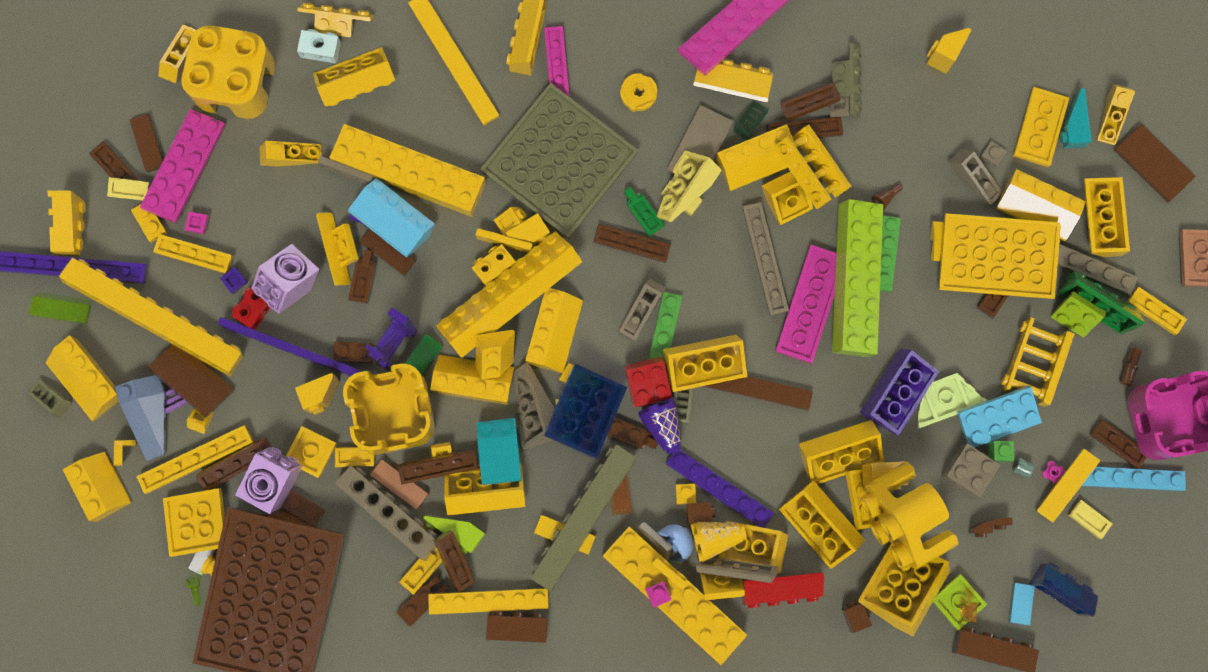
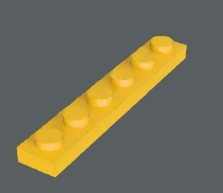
M241 426L138 475L137 479L144 494L151 493L253 443L247 426Z
M545 588L429 594V615L548 609V590Z

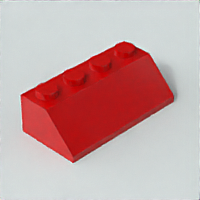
M824 573L775 577L772 583L754 580L742 581L745 590V596H742L743 605H748V608H758L760 603L776 606L779 605V601L786 600L787 604L799 603V599L805 598L807 602L819 601L818 597H824Z

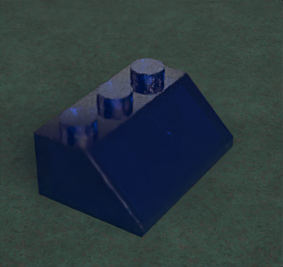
M1050 562L1048 564H1040L1029 584L1035 586V588L1079 616L1094 617L1098 595L1093 593L1094 590L1091 587L1075 582L1077 580L1075 577L1068 573L1064 575L1059 571L1060 568Z

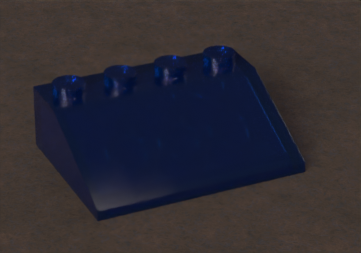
M574 364L544 436L589 458L598 459L627 387L578 364Z

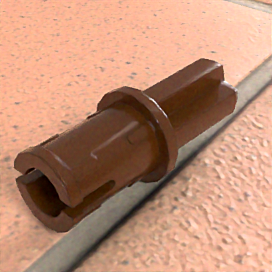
M1130 348L1127 361L1123 364L1125 368L1120 380L1121 384L1133 385L1136 370H1139L1138 363L1142 350L1139 348Z

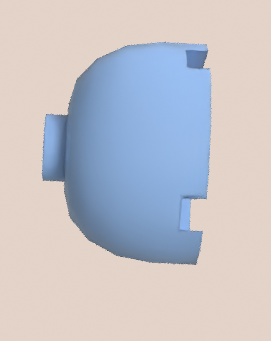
M672 524L665 526L657 532L672 545V562L682 564L692 554L694 542L692 533L688 528Z

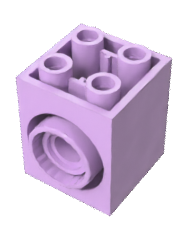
M291 244L258 267L251 289L271 309L280 314L312 290L320 269Z
M266 448L255 453L235 495L271 514L281 508L303 465L299 464V461L294 457H286L281 454V451L277 448Z

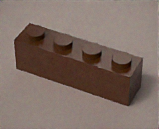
M963 627V630H956L952 653L1025 672H1035L1039 650L1033 649V644L1021 642V645L1014 644V639L1002 637V640L995 639V634L983 632L982 635L976 634L975 629Z

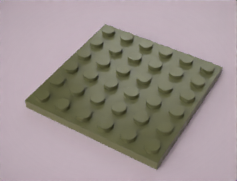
M550 83L480 170L535 214L538 213L544 221L569 239L639 153V150Z

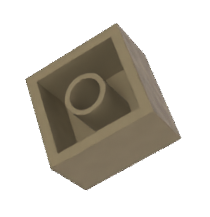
M967 443L961 445L941 478L973 499H977L984 493L999 469L1000 464Z

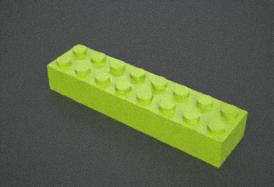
M848 199L838 206L832 353L870 357L878 354L883 204Z

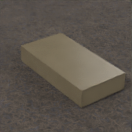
M646 522L639 525L638 535L665 560L671 557L672 545Z

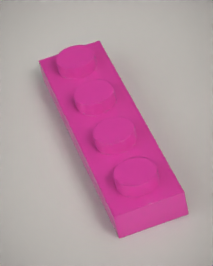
M563 26L545 27L549 84L552 83L569 96Z

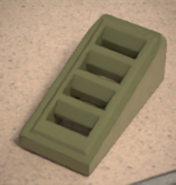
M41 378L36 381L27 393L51 415L58 418L62 417L72 404L66 397ZM44 387V390L40 393L39 396H37L39 391Z
M694 388L689 389V393L673 392L675 404L687 405V408L676 407L677 412L686 413V416L677 415L678 422H690ZM677 396L688 397V401L679 400Z

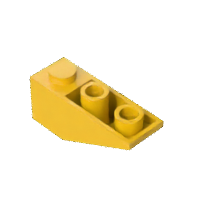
M1112 83L1103 110L1097 136L1098 141L1116 145L1135 91L1131 88Z
M265 141L259 147L261 166L280 167L319 164L318 160L320 155L322 156L321 144Z

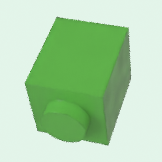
M1014 441L989 442L988 457L998 463L1014 461Z

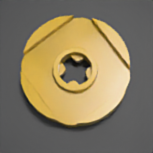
M639 73L632 74L624 80L621 86V100L632 112L645 111L656 102L657 85L649 76H643V74ZM635 89L643 90L642 96L635 95Z

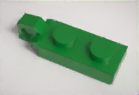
M631 187L624 191V195L628 199L626 201L628 209L648 237L665 227L643 195L640 193L636 195Z

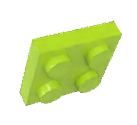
M1073 291L1052 313L1051 318L1084 338L1105 317L1106 312Z
M958 574L942 588L933 601V604L956 630L961 629L987 605L961 574Z

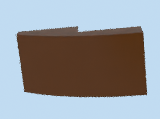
M1012 517L992 519L979 523L968 529V532L975 533V537H987V534L993 533V526L994 530H1006V526L1013 525Z

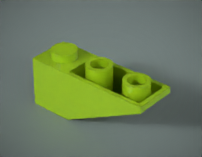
M424 516V519L427 521L425 525L434 531L436 528L443 532L441 535L449 530L453 531L461 551L465 554L467 552L473 553L486 535L470 522Z

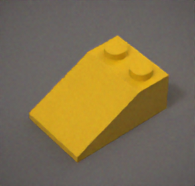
M744 524L747 539L720 553L718 557L777 566L778 574H780L788 535L782 531Z

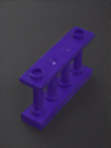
M391 308L388 312L391 324L376 346L372 348L367 344L365 347L369 351L368 355L377 360L376 364L384 369L387 367L391 368L393 365L389 360L403 339L408 337V335L414 338L418 332L410 319L394 308Z

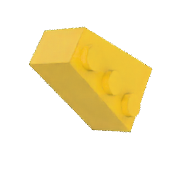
M47 190L48 197H52V209H48L49 215H53V227H49L50 250L57 256H80L83 249V240L81 238L82 232L85 229L83 213L86 211V204L83 199L72 191Z

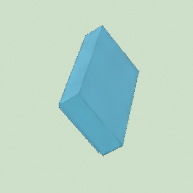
M1013 583L1009 622L1030 626L1035 586Z

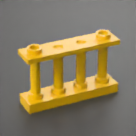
M810 125L805 126L793 136L794 141H791L789 136H787L774 146L816 209L832 200L829 194L832 193L836 198L852 187ZM800 146L806 156L802 157L797 147ZM811 162L816 172L813 173L807 163ZM819 178H822L827 185L825 189L818 180Z
M1030 317L1023 321L1019 328L1021 335L1008 372L1004 374L1001 380L1003 385L1001 391L1006 392L1011 389V386L1017 389L1030 386L1033 395H1036L1039 399L1038 405L1046 407L1051 405L1074 333L1066 331L1059 336L1033 327L1035 318ZM1029 334L1054 342L1057 346L1056 351L1049 353L1026 344ZM1023 351L1049 360V363H1051L1050 369L1044 371L1021 362ZM1017 369L1043 378L1045 381L1043 388L1039 389L1015 380L1014 377Z

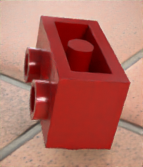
M249 287L245 291L241 303H237L233 308L231 316L248 328L256 330L271 308L261 297L254 293L251 289L252 287Z

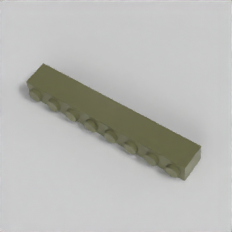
M617 444L615 447H610L605 455L607 460L604 464L600 463L595 471L597 476L593 481L589 480L584 488L586 493L583 497H578L574 503L575 510L572 514L568 513L563 521L565 524L561 531L557 530L552 538L554 543L551 547H546L541 555L543 560L540 564L536 563L531 571L533 574L531 579L550 592L558 584L637 460V457Z

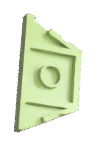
M958 373L934 381L918 405L917 428L919 429L957 415L958 411L983 403L987 399L982 398Z

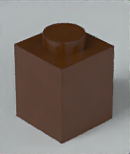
M711 502L686 504L687 524L712 522V518H715V508L711 506Z
M853 601L845 604L846 608L842 609V613L850 632L855 633L872 626L866 609L861 603Z

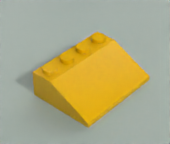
M889 547L858 602L893 627L914 636L950 573V563L937 557L917 570L910 564L901 568L894 559Z

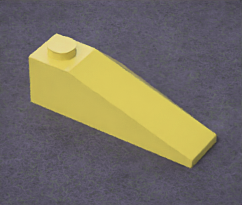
M689 151L683 152L674 166L673 172L675 174L673 180L668 183V194L663 197L657 214L659 219L672 222L712 186L721 169L710 157Z

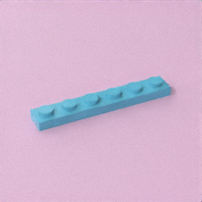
M1095 467L1082 484V486L1186 491L1185 471Z

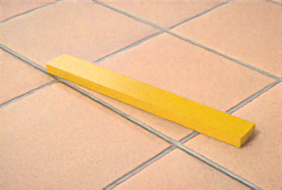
M411 0L408 2L482 125L485 126L499 117L498 112L428 0Z

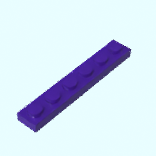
M681 450L673 452L666 463L667 466L758 527L765 528L774 514Z

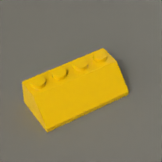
M523 0V2L519 3L518 13H520V17L515 20L514 25L516 35L512 36L510 47H513L512 53H508L506 61L510 72L532 75L547 8L546 0Z
M382 47L313 73L316 87L325 107L337 105L342 100L353 99L358 94L369 93L374 88L387 86L395 81Z
M724 59L706 76L697 69L694 86L764 102L768 101L773 72H770L769 68L759 67L757 69L752 68V65L748 63H741L739 65L733 63V60Z
M788 125L717 153L715 158L730 191L788 168L774 148L775 145L787 136H789L791 141H794Z
M1016 169L1008 179L996 209L1016 219L1060 222V239L1066 241L1079 220L1086 201Z
M1123 177L1084 179L1091 254L1101 257L1125 255L1130 252Z
M552 288L544 292L526 356V363L558 373L564 372L583 300Z
M69 335L53 348L46 361L47 366L91 421L94 422L119 402L115 389L116 386L77 338Z
M737 335L663 349L664 364L673 392L747 377L743 340Z
M439 355L433 371L430 390L432 393L508 405L515 367L510 366L501 377L481 380L475 366V360Z
M872 420L799 444L801 459L809 482L814 480L816 484L844 476L847 471L860 470L862 465L884 462L881 434Z
M520 464L522 481L482 485L480 468L445 475L444 499L447 515L526 507L522 464Z
M814 480L779 509L830 569L854 553L865 541L862 535Z

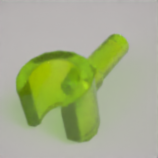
M194 577L195 584L190 586V581L186 579L185 585L191 589L195 606H198L200 602L197 589L200 586V582Z

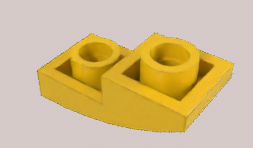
M932 221L930 240L933 241L932 261H941L944 222Z

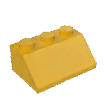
M106 452L81 459L62 469L86 517L91 522H98L132 503Z

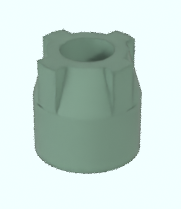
M1019 458L1014 464L1013 472L1029 478L1033 472L1034 464Z

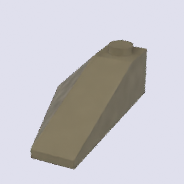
M524 363L514 371L515 394L519 399V407H516V413L520 415V425H517L518 435L522 448L528 449L551 442L564 432L559 415L529 363Z

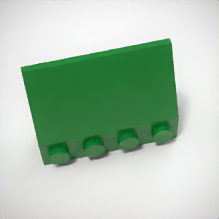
M1074 271L1069 274L1056 293L1066 299L1074 291L1104 310L1106 314L1100 322L1120 335L1143 326L1145 323L1141 314L1135 310L1134 306L1123 303L1119 300L1118 296L1104 291L1101 285L1090 282L1080 272Z

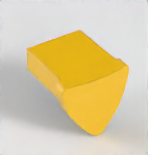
M114 440L113 466H122V448L136 446V440Z

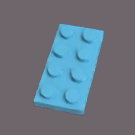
M1030 386L957 412L966 444L968 443L974 448L1042 423Z

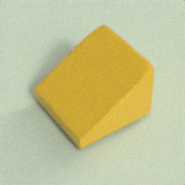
M193 409L187 418V428L205 434L214 413L212 412L205 418Z

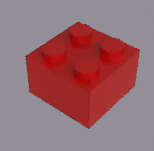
M661 356L623 366L634 407L672 398L665 364Z

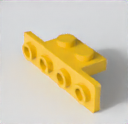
M303 3V5L297 7L298 12L315 14L314 30L322 34L330 32L337 36L352 37L353 19L363 21L374 19V15L369 14V11L358 10L357 13L351 12L349 8L332 9V6L329 5L314 7L313 3Z
M318 213L316 217L334 285H349L351 281L347 266L359 260L350 225L342 224L336 228L332 213Z

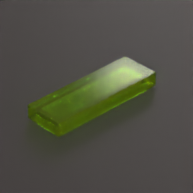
M33 296L29 315L87 324L91 306Z

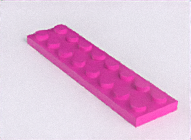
M733 0L679 47L678 53L706 76L790 0Z

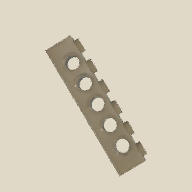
M350 465L335 484L421 560L426 561L436 550L433 540L439 536L431 529L426 531L423 528L424 523L417 517L414 519L408 515L410 511L402 504L398 506L394 503L395 498L386 491L384 494L379 490L381 485L374 479L369 481L365 477L367 473L359 466L355 469ZM364 482V489L358 492L356 490L357 484ZM374 494L379 496V501L376 504H372L370 501ZM388 507H392L394 510L390 517L385 515V510ZM406 519L408 526L406 529L401 530L399 524L402 520ZM417 532H421L423 539L416 543L414 535Z

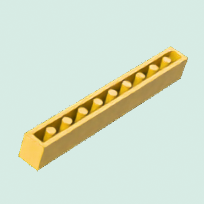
M72 258L59 275L62 283L230 377L243 359L240 352L241 349L233 344L229 346L224 343L221 337L209 335L205 328L199 325L196 327L191 325L190 320L183 316H175L171 309L165 306L163 308L156 305L157 302L150 297L143 298L134 288L130 287L127 289L118 279H109L106 277V273L97 268L93 270L82 259L77 261Z

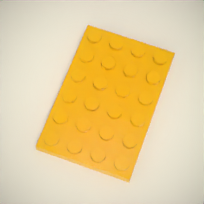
M944 214L938 290L1055 299L1061 223Z

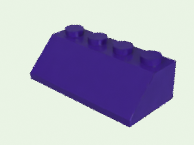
M899 349L860 410V413L869 420H872L876 425L899 436L939 371L912 350Z

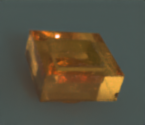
M964 601V605L961 606L963 621L976 623L977 602Z

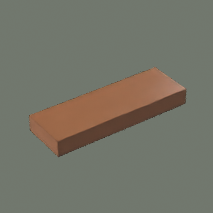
M381 460L370 474V476L416 510H418L429 495L415 483L401 485L399 472L384 460Z

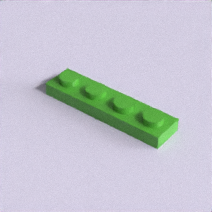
M883 216L880 291L889 293L892 292L901 218Z
M667 292L663 293L649 359L661 356L664 361L663 349L671 348L682 296Z

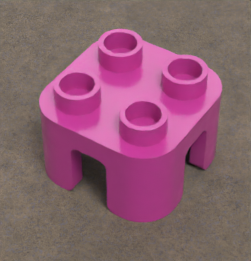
M1207 371L1191 372L1171 379H1157L1137 386L1131 391L1128 397V409L1138 447L1144 456L1151 460L1160 461L1208 451Z

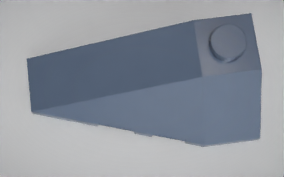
M154 375L131 380L116 386L115 389L120 406L146 461L165 455L166 431L164 430V418H166V411H164V400H166V391L163 381Z

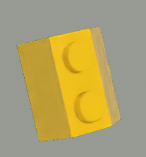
M966 28L945 34L940 41L936 39L927 54L929 60L926 64L946 74L956 61L972 29Z
M791 171L762 185L766 201L779 225L813 209L811 200Z
M514 330L476 335L475 366L481 380L501 377L513 364Z
M331 373L295 387L303 410L310 414L313 413V415L324 412V408L329 407L340 383L339 378Z

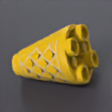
M695 522L691 524L700 562L708 560L747 539L743 523Z

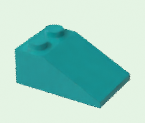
M515 418L476 422L482 485L522 481Z

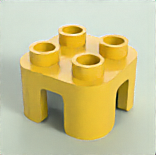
M203 26L196 30L191 37L181 82L183 89L201 110L216 113L217 105L229 107L235 116L239 118L252 119L262 114L267 106L268 94L262 87L264 74L273 76L275 61L262 38L255 33L217 26Z
M409 364L392 365L391 372L373 375L370 371H363L353 374L346 381L343 388L344 402L351 409L354 426L349 427L353 442L359 448L370 454L379 455L421 446L432 438L435 431V423L428 387L424 377L415 367Z
M906 461L864 486L866 494L860 497V502L869 517L872 519L875 517L877 520L870 524V528L878 542L884 545L890 541L893 545L890 547V551L898 565L904 568L910 564L917 570L956 547L958 539L954 533L946 530L924 543L921 542V536L949 518V512L938 492L929 483H925L899 498H895L890 493L916 477L914 467Z

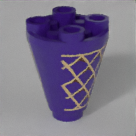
M673 398L638 412L641 421L663 451L666 450L667 455L681 450L677 409Z

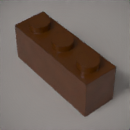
M492 611V615H487L486 640L546 643L548 618H544V614L532 613V617H524V613L512 612V616H504V612Z

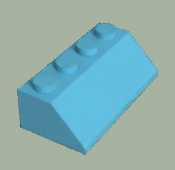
M377 178L364 187L348 209L349 213L406 258L429 239L435 226L431 220Z

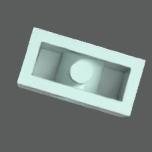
M312 29L307 31L301 30L297 52L300 58L337 64L341 41L334 33L327 32L322 34ZM318 43H324L322 47L316 48Z

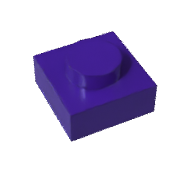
M236 267L220 278L232 294L248 283Z

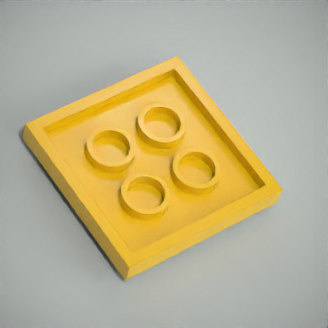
M218 488L163 498L169 557L218 549L225 518L222 489Z

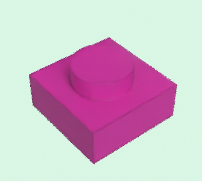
M188 212L184 230L205 235L209 216Z
M664 581L645 589L653 608L672 600Z

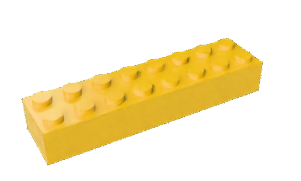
M346 124L343 125L329 157L333 161L370 174L374 179L377 178L386 185L470 217L473 216L486 185L485 177Z
M554 232L547 236L538 246L533 247L524 257L518 259L514 265L504 270L500 276L489 282L481 291L474 294L467 302L457 307L448 317L442 319L436 325V328L462 358L476 347V335L495 332L581 264L582 260L573 246L557 232Z
M628 527L603 555L614 568L648 599L649 597L645 589L664 581L672 600L657 607L718 664L722 665L747 636L710 600H705L704 595L687 579L685 582L688 585L684 590H681L652 566L651 563L656 558L660 560L663 557L632 528ZM672 565L669 567L674 573L677 572Z

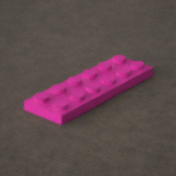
M192 109L189 110L140 205L142 210L177 223L226 127L224 122Z
M814 245L809 246L775 352L809 364L813 363L835 295L836 253Z

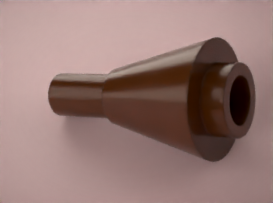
M898 183L891 189L873 195L872 203L883 204L884 211L895 195L903 189L902 185Z

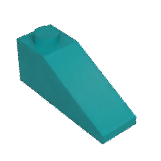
M1081 88L1075 94L1062 127L1060 142L1063 143V149L1085 148L1092 142L1085 88Z

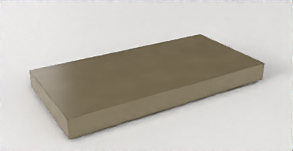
M700 105L667 171L675 174L673 172L674 166L684 151L710 157L714 161L733 124V120Z

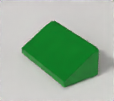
M425 334L405 364L415 367L423 375L443 346Z

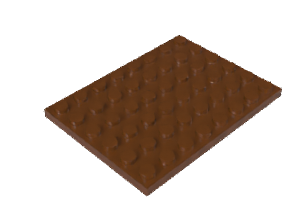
M227 507L193 663L228 672H314L345 533Z

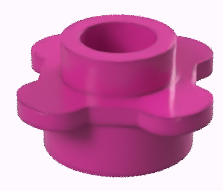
M1049 461L1047 467L1042 472V476L1056 484L1061 475L1065 473V468L1063 466L1059 467L1054 461Z

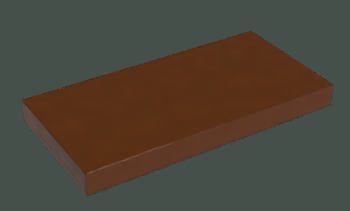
M1142 124L1114 150L1167 203L1196 177Z
M173 344L148 365L149 370L205 418L234 392L228 384L198 358Z

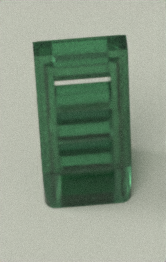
M753 101L734 127L733 132L746 140H750L769 110ZM755 107L756 109H758L759 111H761V112H763V113H762V115H760V114L756 113L755 111H753L752 109ZM751 113L752 115H754L755 117H757V118H759V119H758V120H755L754 118H752L751 116H749V114ZM748 119L749 121L753 122L754 126L749 124L745 120ZM744 124L745 126H747V127L750 128L751 130L748 131L747 129H745V128L742 127L741 125Z

